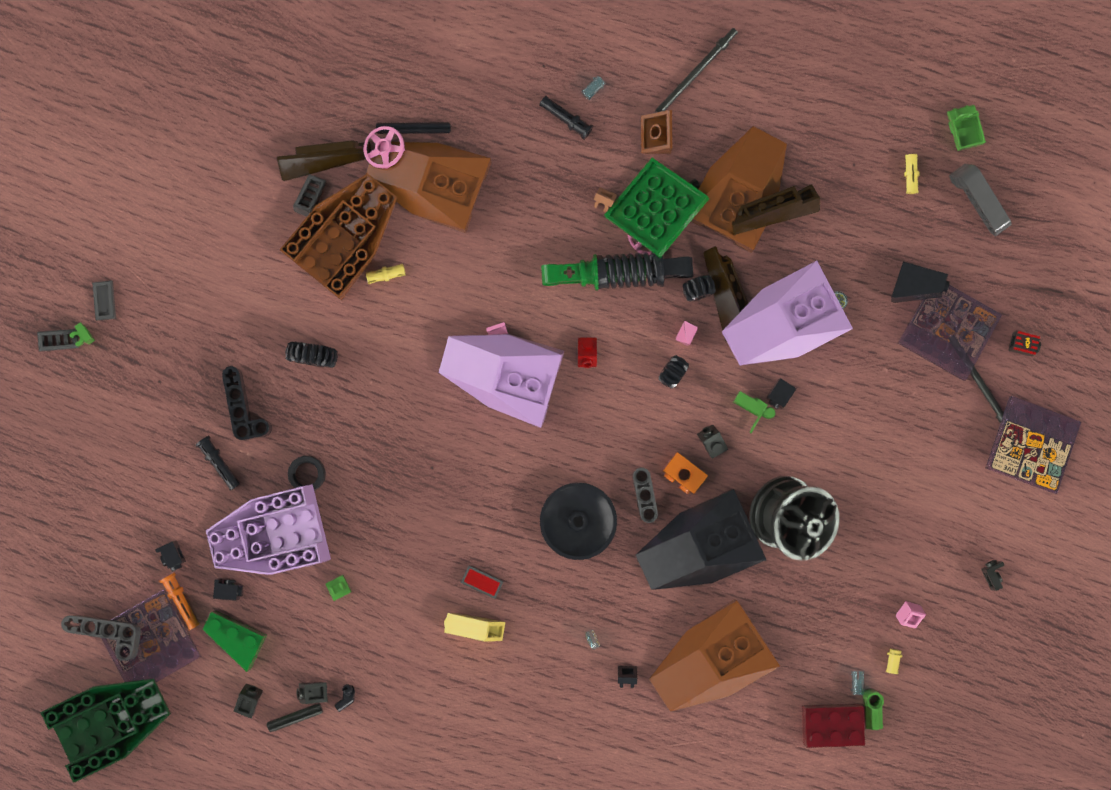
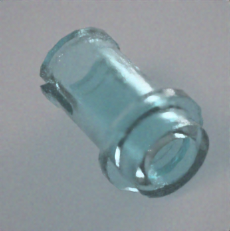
M599 76L593 77V81L581 91L588 100L600 89H604L606 83Z
M852 671V689H850L852 695H864V691H866L864 689V671H859V679H857V671Z

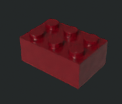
M861 704L802 705L803 745L806 748L865 746L864 706Z

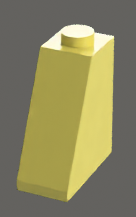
M447 613L444 621V633L481 641H502L505 622L458 613Z

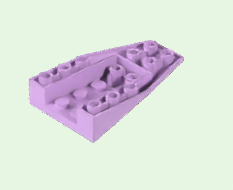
M815 261L762 289L724 328L722 333L739 366L798 358L853 328L819 263Z
M510 334L448 336L439 373L489 408L541 428L546 417L548 403L564 351Z
M313 484L251 499L206 530L214 567L218 569L271 575L331 560Z

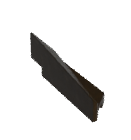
M352 140L295 147L296 155L277 156L282 181H288L365 160V142L358 143V141ZM370 142L367 143V154L371 152Z
M811 184L799 191L796 190L795 186L744 204L740 206L738 216L735 222L733 221L732 223L733 233L736 235L817 213L820 211V197Z
M714 246L704 251L703 254L708 274L715 283L716 292L713 295L723 331L745 308L748 301L732 259L727 255L721 256L717 247Z

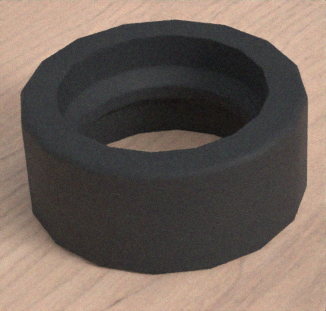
M298 457L288 468L290 484L293 488L307 486L299 483L295 474L299 465L311 463L318 471V478L313 483L314 491L317 490L325 481L326 471L324 465L315 457Z

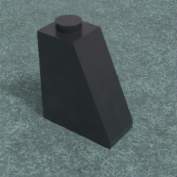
M903 261L891 296V302L899 303L940 298L943 295V291H948L950 281H947L948 274Z

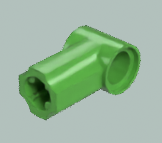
M868 689L863 694L865 728L870 730L883 729L882 706L884 698L878 691ZM877 695V701L871 704L869 702L870 697Z

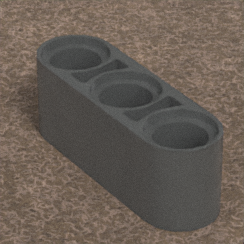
M638 468L633 472L632 478L639 515L644 522L652 523L657 519L658 511L651 475L646 468ZM639 471H644L647 475L646 480L643 482L638 481L636 478V474ZM642 490L650 492V498L647 501H643L640 498ZM646 509H652L654 512V516L650 520L645 519L643 516Z

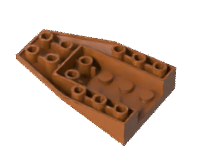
M754 126L748 130L708 170L699 190L706 194L709 200L691 222L700 227L704 225L735 241V245L752 253L765 227L734 235L732 223L733 221L735 222L738 216L740 206L780 191L787 143Z
M391 142L392 145L400 146V142ZM404 142L405 151L399 161L393 166L385 169L369 164L366 174L371 175L397 197L396 202L408 212L466 233L480 188L489 171L491 158L440 143ZM389 152V163L397 157L399 152ZM380 154L371 158V161L374 163L383 164Z
M367 173L316 205L280 248V251L342 301L376 255L397 197Z
M734 599L688 629L649 680L671 712L728 697L777 669L780 665L739 602Z

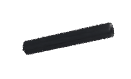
M449 122L376 123V128L389 126L396 129L400 134L451 132V124ZM379 130L376 133L388 134L389 130Z

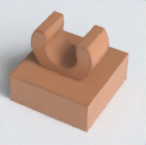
M600 187L594 198L596 200L594 207L597 208L599 203L605 205L603 212H607L609 207H612L617 195Z

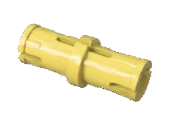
M917 154L905 155L906 172H904V177H906V194L919 193L918 176H920V173L917 171Z
M403 264L387 268L384 266L382 269L366 272L368 284L384 280L387 282L392 278L406 276Z

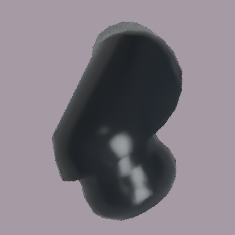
M346 684L342 687L343 699L334 704L338 712H341L354 702L355 688L353 685Z

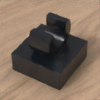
M618 665L617 673L620 688H623V684H630V687L634 688V684H637L638 679L637 666Z

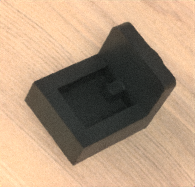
M714 425L705 427L701 432L697 433L712 459L728 450L720 432Z

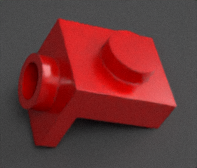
M578 337V367H597V338Z

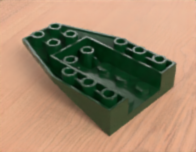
M155 678L93 686L40 712L48 730L54 728L70 763L65 765L73 783L128 757L171 714Z

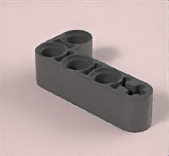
M965 163L949 175L954 186L964 190L983 223L993 236L999 235L1012 225L1010 218L983 174L975 165Z
M81 615L66 616L61 622L62 629L67 633L117 640L115 655L121 661L132 660L137 656L141 629L135 623ZM91 621L95 624L93 632L89 630V623ZM70 622L81 623V625L73 627V625H70ZM110 624L114 627L112 635L107 631ZM128 627L133 629L132 637H128L126 634ZM125 646L130 649L128 657L123 653Z

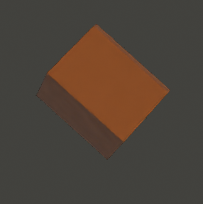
M672 110L641 116V153L671 154Z

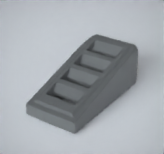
M309 174L293 205L294 212L307 217L314 207L318 205L327 182ZM310 183H313V184H315V185H318L319 188H315V187H313V186H310ZM307 190L312 191V192H314V193H316V194H315V195L310 194V193L307 192ZM304 197L312 200V202L304 200Z
M77 330L37 332L39 352L79 348L75 345L78 342V336L72 338L71 345L68 344V334ZM62 334L64 335V345L60 344V335ZM52 335H56L57 346L52 344ZM44 336H48L49 346L47 347L44 345Z

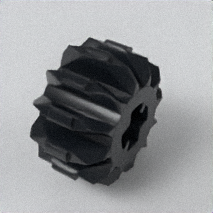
M709 275L693 278L683 284L684 296L690 302L706 298L716 292L714 280Z
M672 356L662 369L659 381L666 387H676L688 370L689 363L682 357Z

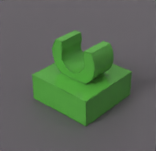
M81 322L74 326L77 331L69 335L70 338L80 337V340L75 343L77 347L82 346L84 342L89 345L95 341L86 326Z
M344 575L325 584L333 601L352 592Z

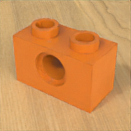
M678 452L675 453L662 470L665 473L664 477L672 483L674 481L678 482L681 485L679 488L687 495L690 492L695 494L708 477L707 474ZM686 469L689 472L687 480L679 478L680 470Z

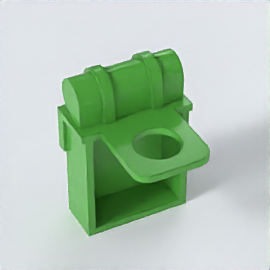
M967 105L963 108H955L947 112L948 119L950 120L948 122L951 134L953 133L957 151L986 143L979 113L975 105Z
M741 391L738 392L733 401L736 405L757 416L749 431L750 434L753 432L761 416L771 419L776 414L775 410L772 407L767 408L768 404L762 400L752 398Z

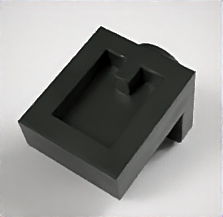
M996 560L987 562L985 564L986 567L981 570L990 589L998 591L1003 588L1001 584L1003 580L1001 575L995 570L1005 566L1004 562Z
M327 682L299 683V688L296 691L297 699L303 704L328 702Z
M245 684L239 693L233 712L251 719L263 690L256 686Z

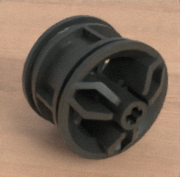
M780 476L764 484L755 495L750 508V524L758 540L765 545L779 548L782 553L790 558L809 560L822 554L833 542L839 527V510L835 500L828 492L817 487L807 486L806 483L795 477ZM802 497H805L804 502H803L802 505L800 506ZM790 527L787 537L783 538L788 528Z

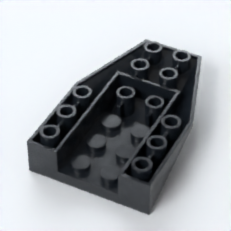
M730 489L679 513L635 554L651 590L711 584L767 560L734 489Z

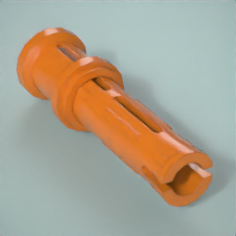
M174 572L159 580V582L163 583L168 592V598L173 599L188 629L191 630L200 625V623L197 621L182 593L184 588L180 587ZM181 603H183V605H184L186 611L188 612L190 618H188V616H187L186 612L184 611V609H183Z

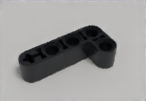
M233 366L226 367L222 372V378L235 438L251 440L268 436L272 431V425L269 421L264 419L251 420L242 371ZM232 372L236 373V376H234L233 379L229 378V375H231ZM235 389L240 391L238 399H233L232 392ZM238 408L244 410V415L241 418H237L235 415ZM260 423L266 424V431L264 433L258 431ZM245 426L248 433L246 436L241 437L239 430Z

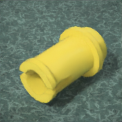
M890 649L887 652L889 658L886 672L898 674L900 657H903L901 650Z

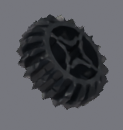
M289 342L285 351V359L294 363L333 368L338 359V351L327 346Z

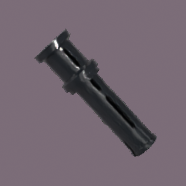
M544 96L539 104L540 107H543L567 124L570 131L574 130L581 135L583 140L588 137L594 127L592 124L589 125L581 120L579 115L574 116L565 110L562 106L548 98V96Z
M208 435L196 443L195 446L200 448L205 455L204 459L208 462L210 461L231 491L240 485V482L219 455L220 450L215 448L210 441L211 437Z

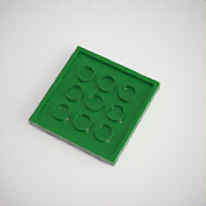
M652 157L614 202L612 207L604 214V217L660 258L707 203L709 197Z

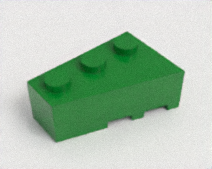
M216 610L210 613L202 629L246 672L251 670L267 637V634Z

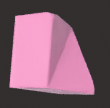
M684 321L676 340L687 346L690 345L698 328Z
M906 601L897 612L896 617L901 625L916 629L926 613L920 605Z

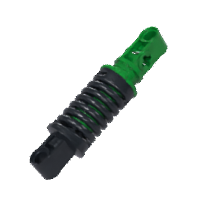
M645 252L642 256L640 253H636L635 256L632 253H629L627 256L626 254H621L620 257L618 254H614L613 257L611 255L603 257L602 255L593 254L592 261L585 262L580 260V263L545 264L541 266L543 286L581 283L582 287H586L587 284L593 285L595 291L602 288L609 289L610 284L611 288L615 289L617 283L619 288H623L624 282L627 288L631 287V282H633V287H638L639 282L641 287H645L646 278L650 287L654 284L664 287V281L667 278L684 279L694 277L692 257L684 256L664 259L663 255L659 258L652 252L650 255ZM567 270H571V273H573L572 278H568V275H566Z

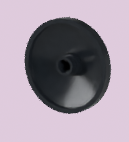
M570 483L556 489L546 499L540 514V529L544 540L554 552L568 559L585 560L597 556L612 542L617 529V514L612 501L601 489L587 483Z

